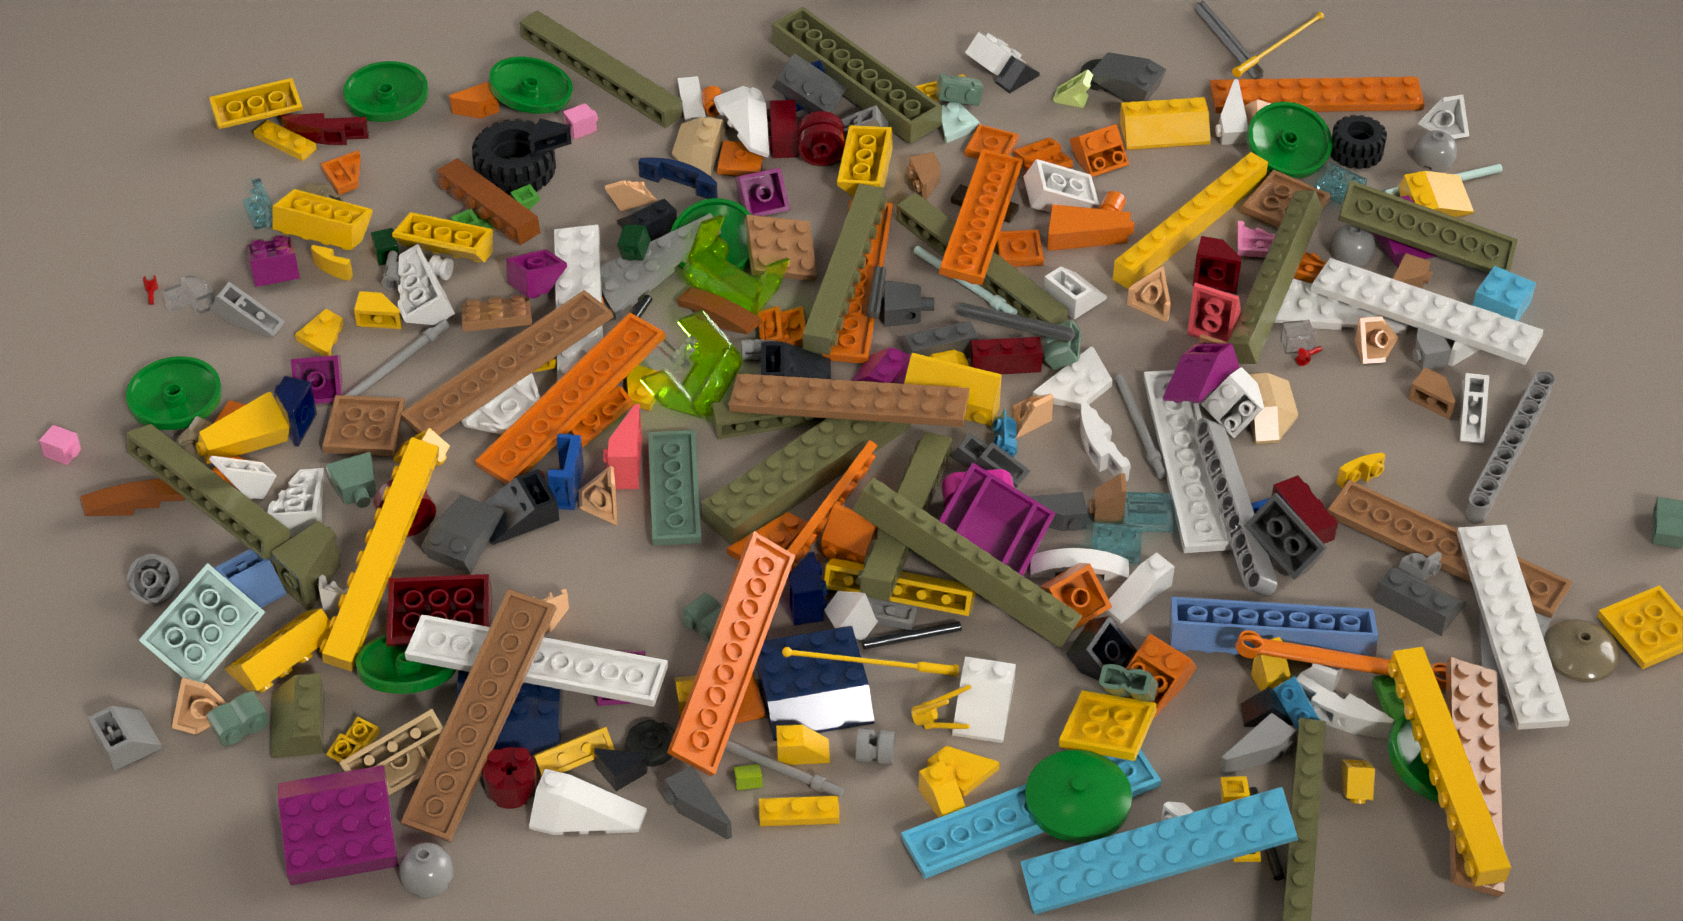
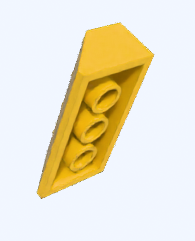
M293 78L209 97L217 129L303 110Z
M1205 97L1121 103L1119 123L1126 150L1206 145L1211 142L1209 110Z
M849 125L837 186L853 198L859 184L885 188L893 149L892 127Z
M293 189L273 205V230L281 231L286 235L300 236L305 240L319 241L324 245L338 246L343 250H353L364 238L373 209Z
M410 212L392 233V237L403 246L412 248L419 244L422 250L431 251L435 254H446L454 258H465L474 262L485 263L493 253V229Z
M916 353L911 354L904 384L969 388L965 420L992 426L1000 407L1002 374Z
M322 608L304 611L225 667V670L249 692L259 691L262 693L273 685L272 680L278 676L283 678L293 671L292 666L297 662L302 664L313 657L311 652L318 647L320 648L323 639H328L331 633L329 630L330 620Z

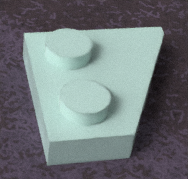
M949 102L942 105L941 127L946 144L974 132L980 124L960 103Z

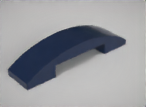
M653 157L640 158L638 160L639 177L657 183L664 178L695 188L697 196L706 199L718 198L717 182L697 167L666 158Z

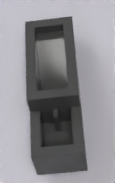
M969 433L952 456L968 468L973 462L984 470H1006L1011 474L1015 488L1018 487L1030 472L1029 469L992 442L988 446L972 433Z

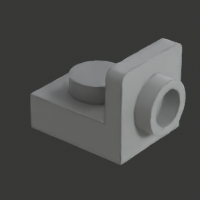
M1437 551L1426 559L1424 555L1412 552L1401 559L1399 568L1424 581L1439 572L1442 553Z

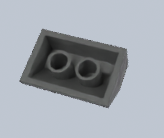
M795 53L772 86V88L790 100H795V103L810 113L817 111L832 112L847 89Z
M971 321L898 336L903 352L910 355L916 353L928 357L934 353L954 349L964 353L966 358H970L971 340H978V335Z
M1277 493L1244 525L1294 580L1307 573L1322 558L1327 549L1324 543Z
M1393 567L1380 581L1375 600L1376 603L1440 636L1447 630L1466 603L1401 568Z

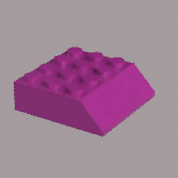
M972 462L941 514L939 521L1023 576L1056 513Z
M384 765L278 783V807L286 871L290 885L399 867Z

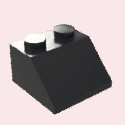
M664 198L617 220V224L622 229L624 225L645 226L650 240L654 241L671 232L672 226L677 219V210Z
M1109 615L1089 620L1066 655L1080 673L1099 681L1103 665L1116 664L1126 669L1137 653V649Z

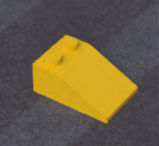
M1429 171L1405 174L1398 187L1401 197L1408 195L1414 203L1453 217L1470 215L1474 212L1460 175Z

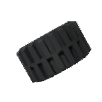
M1364 115L1342 117V120L1339 119L1333 127L1331 156H1334L1335 161H1339L1341 165H1346L1348 168L1367 169L1377 165L1382 160L1386 144L1387 131L1384 125H1380L1378 120H1373L1372 117H1365Z

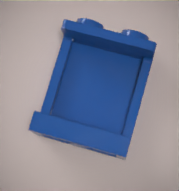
M558 434L557 448L561 470L549 469L548 485L558 501V509L575 510L584 471L581 435Z

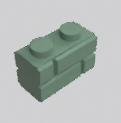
M939 73L935 94L938 100L979 106L984 86L980 79L949 76L948 74Z

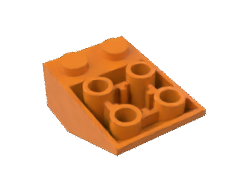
M1149 634L1126 667V670H1145L1158 682L1155 700L1152 701L1156 703L1157 711L1154 716L1155 718L1184 688L1197 666L1191 658L1154 635Z

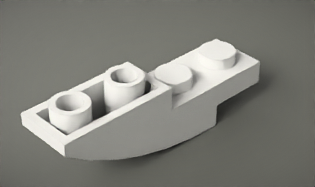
M1086 401L1082 402L1080 435L1088 457L1099 472L1108 469L1114 477L1124 473L1126 481H1128L1131 465L1129 460L1122 456L1117 450L1116 445L1111 441L1112 430L1110 426L1104 423L1097 411L1091 408Z
M1303 674L1297 677L1299 684L1321 721H1326L1327 725L1345 732L1374 738H1388L1394 719L1386 713L1377 710L1363 699L1357 698L1352 694L1343 699L1335 692L1329 691L1315 680L1309 679Z

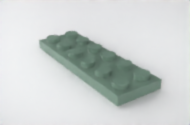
M695 430L648 432L653 546L701 543Z

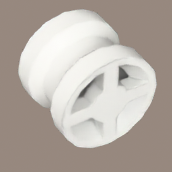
M433 255L429 264L434 274L440 276L443 280H448L453 272V260L450 258L442 259L438 255Z

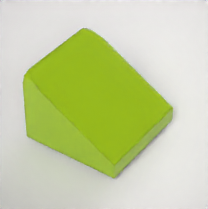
M760 764L734 767L737 790L763 788Z

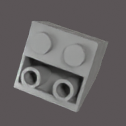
M110 706L87 717L93 736L114 771L163 748L141 710Z

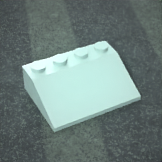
M207 563L139 641L182 678L204 683L266 612Z

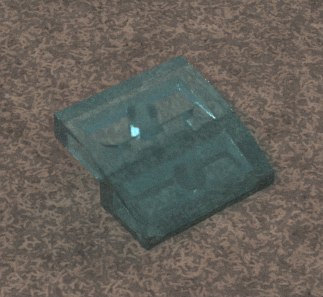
M1127 492L1123 519L1124 531L1173 532L1171 493Z

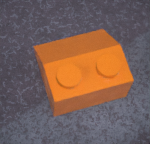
M835 503L821 538V555L829 559L835 558L864 564L866 555H871L872 541L877 540L878 527L853 510Z
M1078 563L1039 586L1082 615L1074 630L1112 608L1090 563Z

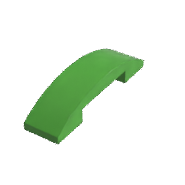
M530 184L511 192V197L528 210L540 200L539 195ZM472 209L451 217L452 221L494 229L489 222L482 220L477 213L474 214Z

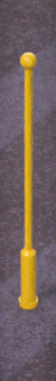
M1318 12L1313 19L1258 56H1253L1241 65L1232 69L1233 75L1240 77L1242 73L1256 65L1259 59L1315 21L1322 20L1324 14Z
M785 647L782 650L784 657L794 655L912 668L918 672L951 675L952 677H957L959 673V666L957 664L946 665L928 662L914 664L796 651L789 647Z

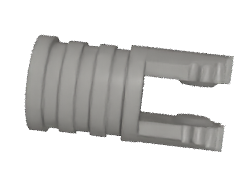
M393 250L388 254L381 282L382 286L389 291H397L398 285H400V276L398 274L399 262H396L398 253Z
M764 339L741 340L742 360L761 359V342L780 341Z

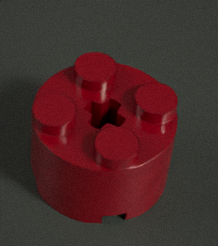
M508 747L490 751L487 756L488 760L482 770L487 797L490 801L496 802L497 806L505 809L524 806L527 804L528 799L535 796L538 786L536 765L533 757L526 748Z

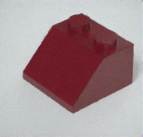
M1201 236L1196 255L1192 286L1197 283L1223 292L1237 294L1242 258L1223 239Z

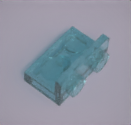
M1330 162L1327 165L1326 174L1314 187L1331 194V200L1342 205L1350 180L1366 185L1367 179Z
M261 179L252 180L253 189L250 190L251 198L244 199L243 204L254 229L258 230L273 225V206Z
M1094 522L1091 549L1113 553L1128 559L1129 563L1140 564L1142 526Z

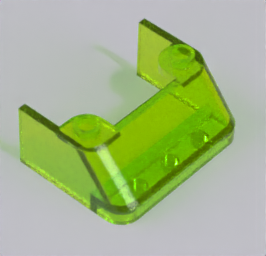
M719 215L701 221L683 270L684 280L693 288L726 298L757 315L779 290L790 259L786 257L766 265L764 273L760 276L759 281H757L726 260L729 248L725 240L718 236L724 216Z
M704 310L680 318L677 321L691 338L686 350L689 358L694 363L682 385L667 368L640 379L643 385L664 408L700 419L712 415V403L721 401L742 366L740 352Z

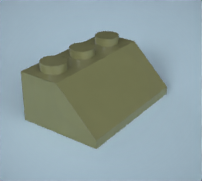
M320 673L294 675L272 693L271 758L324 753L325 692Z

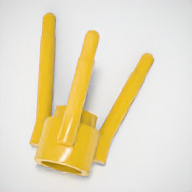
M966 685L931 701L913 706L911 713L916 726L924 725L926 730L932 728L969 729V724L934 722V720L938 718L937 708L947 705L949 703L948 699L970 690L971 685Z

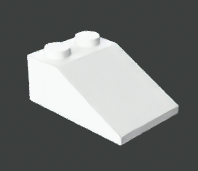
M1036 159L1023 176L1030 206L1037 210L1051 212L1052 204L1094 209L1099 206L1090 174Z
M965 656L959 688L971 685V689L958 695L954 723L969 724L970 728L953 729L952 736L1003 743L1015 682L1016 664Z

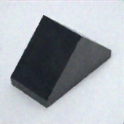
M1011 55L995 83L1008 93H1011L1039 77L1040 72Z
M540 118L528 137L531 157L572 144L570 126Z
M1270 687L1247 699L1240 705L1244 727H1256L1271 713L1288 725H1294L1277 694Z
M595 748L594 750L596 769L616 792L647 774L648 764L647 754L601 748Z

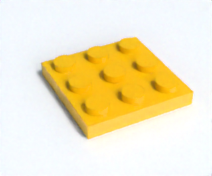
M1660 585L1598 611L1597 617L1642 669L1683 653V610Z
M1082 690L1059 738V748L1085 750L1103 756L1135 761L1157 711L1156 703Z

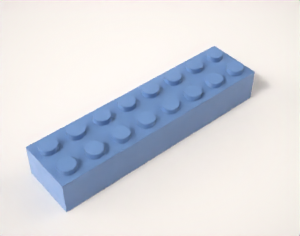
M1171 597L1169 615L1170 646L1179 651L1195 650L1205 653L1227 652L1233 655L1239 654L1235 648V643L1243 631L1250 630L1265 639L1280 637L1283 642L1372 657L1376 656L1378 631L1374 609ZM1244 641L1248 647L1256 648L1251 642Z

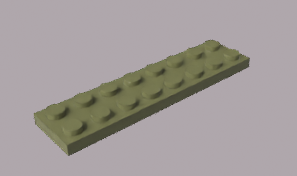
M1352 180L1348 183L1338 218L1341 222L1488 274L1494 266L1510 272L1518 239Z

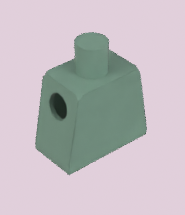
M370 452L326 464L329 482L344 504L348 505L356 502L358 507L364 508L371 503L370 498L375 497L377 489Z

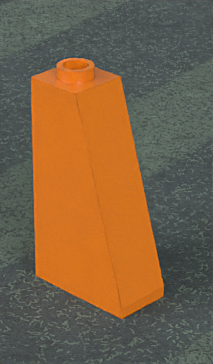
M1052 204L1047 250L1128 243L1129 234L1133 235L1135 222L1130 221L1131 212Z

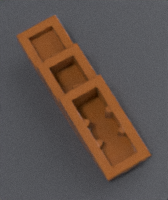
M690 287L676 299L679 307L693 309L697 317L713 320L715 327L718 329L748 335L762 323L761 318L726 298L701 289Z
M161 479L130 482L80 496L84 516H133L135 509L159 508L160 501L185 500L181 494Z

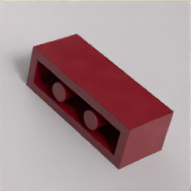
M771 100L770 109H766L767 122H770L767 123L768 136H771L768 137L769 150H772L773 159L798 158L795 100Z
M1040 337L971 340L970 361L973 368L998 374L1038 373L1042 370L1043 351Z
M1299 475L1273 485L1272 496L1277 493L1324 544L1335 540L1338 527L1335 517L1329 514L1324 508L1322 501L1316 498L1309 485L1304 483Z

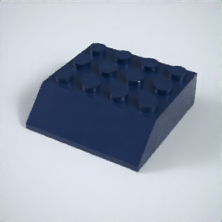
M852 626L764 640L755 670L773 741H777L776 726L804 725L817 733L874 724L869 683L863 663L794 655L784 657L782 654L783 648L789 647L796 651L861 658Z
M458 670L456 701L470 672ZM523 682L493 750L508 747L526 748L532 756L561 744L563 690Z

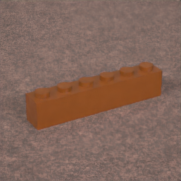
M456 158L437 170L438 185L443 191H447L455 200H459L468 209H472L482 220H486L494 229L505 234L509 240L522 245L541 233L537 215L460 159Z

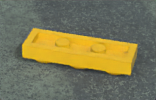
M269 120L253 131L256 139L301 161H304L317 150L316 143Z
M603 726L532 756L541 778L545 769L563 773L595 760V748L615 749L607 727Z
M838 796L759 798L760 826L839 824Z

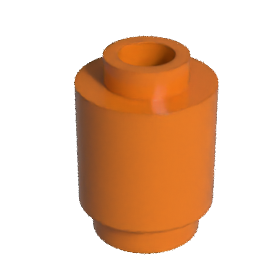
M708 86L702 91L703 108L711 117L720 115L714 103V98L723 93L717 86Z
M1109 191L1105 195L1099 209L1122 211L1126 204V199L1120 192Z

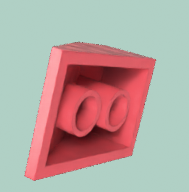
M1195 283L1187 335L1199 338L1201 334L1228 342L1241 314L1239 296Z
M635 404L609 438L608 449H604V463H608V465H605V469L610 465L614 467L616 489H639L642 447L640 404Z

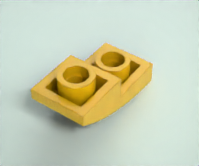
M311 246L313 262L319 269L336 278L346 281L351 280L353 272L350 259L334 256V251L331 248Z
M1382 452L1373 453L1344 464L1339 468L1336 484L1344 488L1349 480L1357 482L1361 478L1367 483L1373 477L1380 476L1385 468L1384 461L1386 455Z
M357 717L345 735L339 734L326 753V756L341 762L372 744L381 730L378 726Z

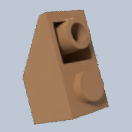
M934 152L909 157V166L906 167L907 176L909 179H912L915 192L927 200L940 183L941 165Z

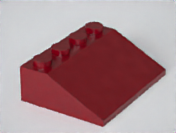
M490 575L389 578L387 647L408 646L421 615L490 627L492 614Z

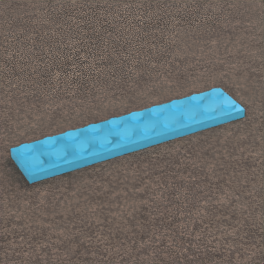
M1141 749L1135 761L1104 756L1118 765L1125 773L1131 786L1132 797L1160 787L1161 779ZM1026 784L901 832V840L923 878L927 879L1045 832L1033 821L1028 813L1025 803Z
M1280 787L1021 861V866L1032 909L1036 915L1297 841L1298 836L1283 788Z

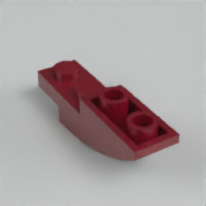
M324 113L281 115L283 128L317 144L347 145L348 139H369L367 117L325 119Z

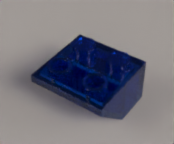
M809 552L789 574V606L794 626L824 621L823 611L827 607V601L823 595H827L826 581L820 578L822 576V566L820 561H816L814 552Z

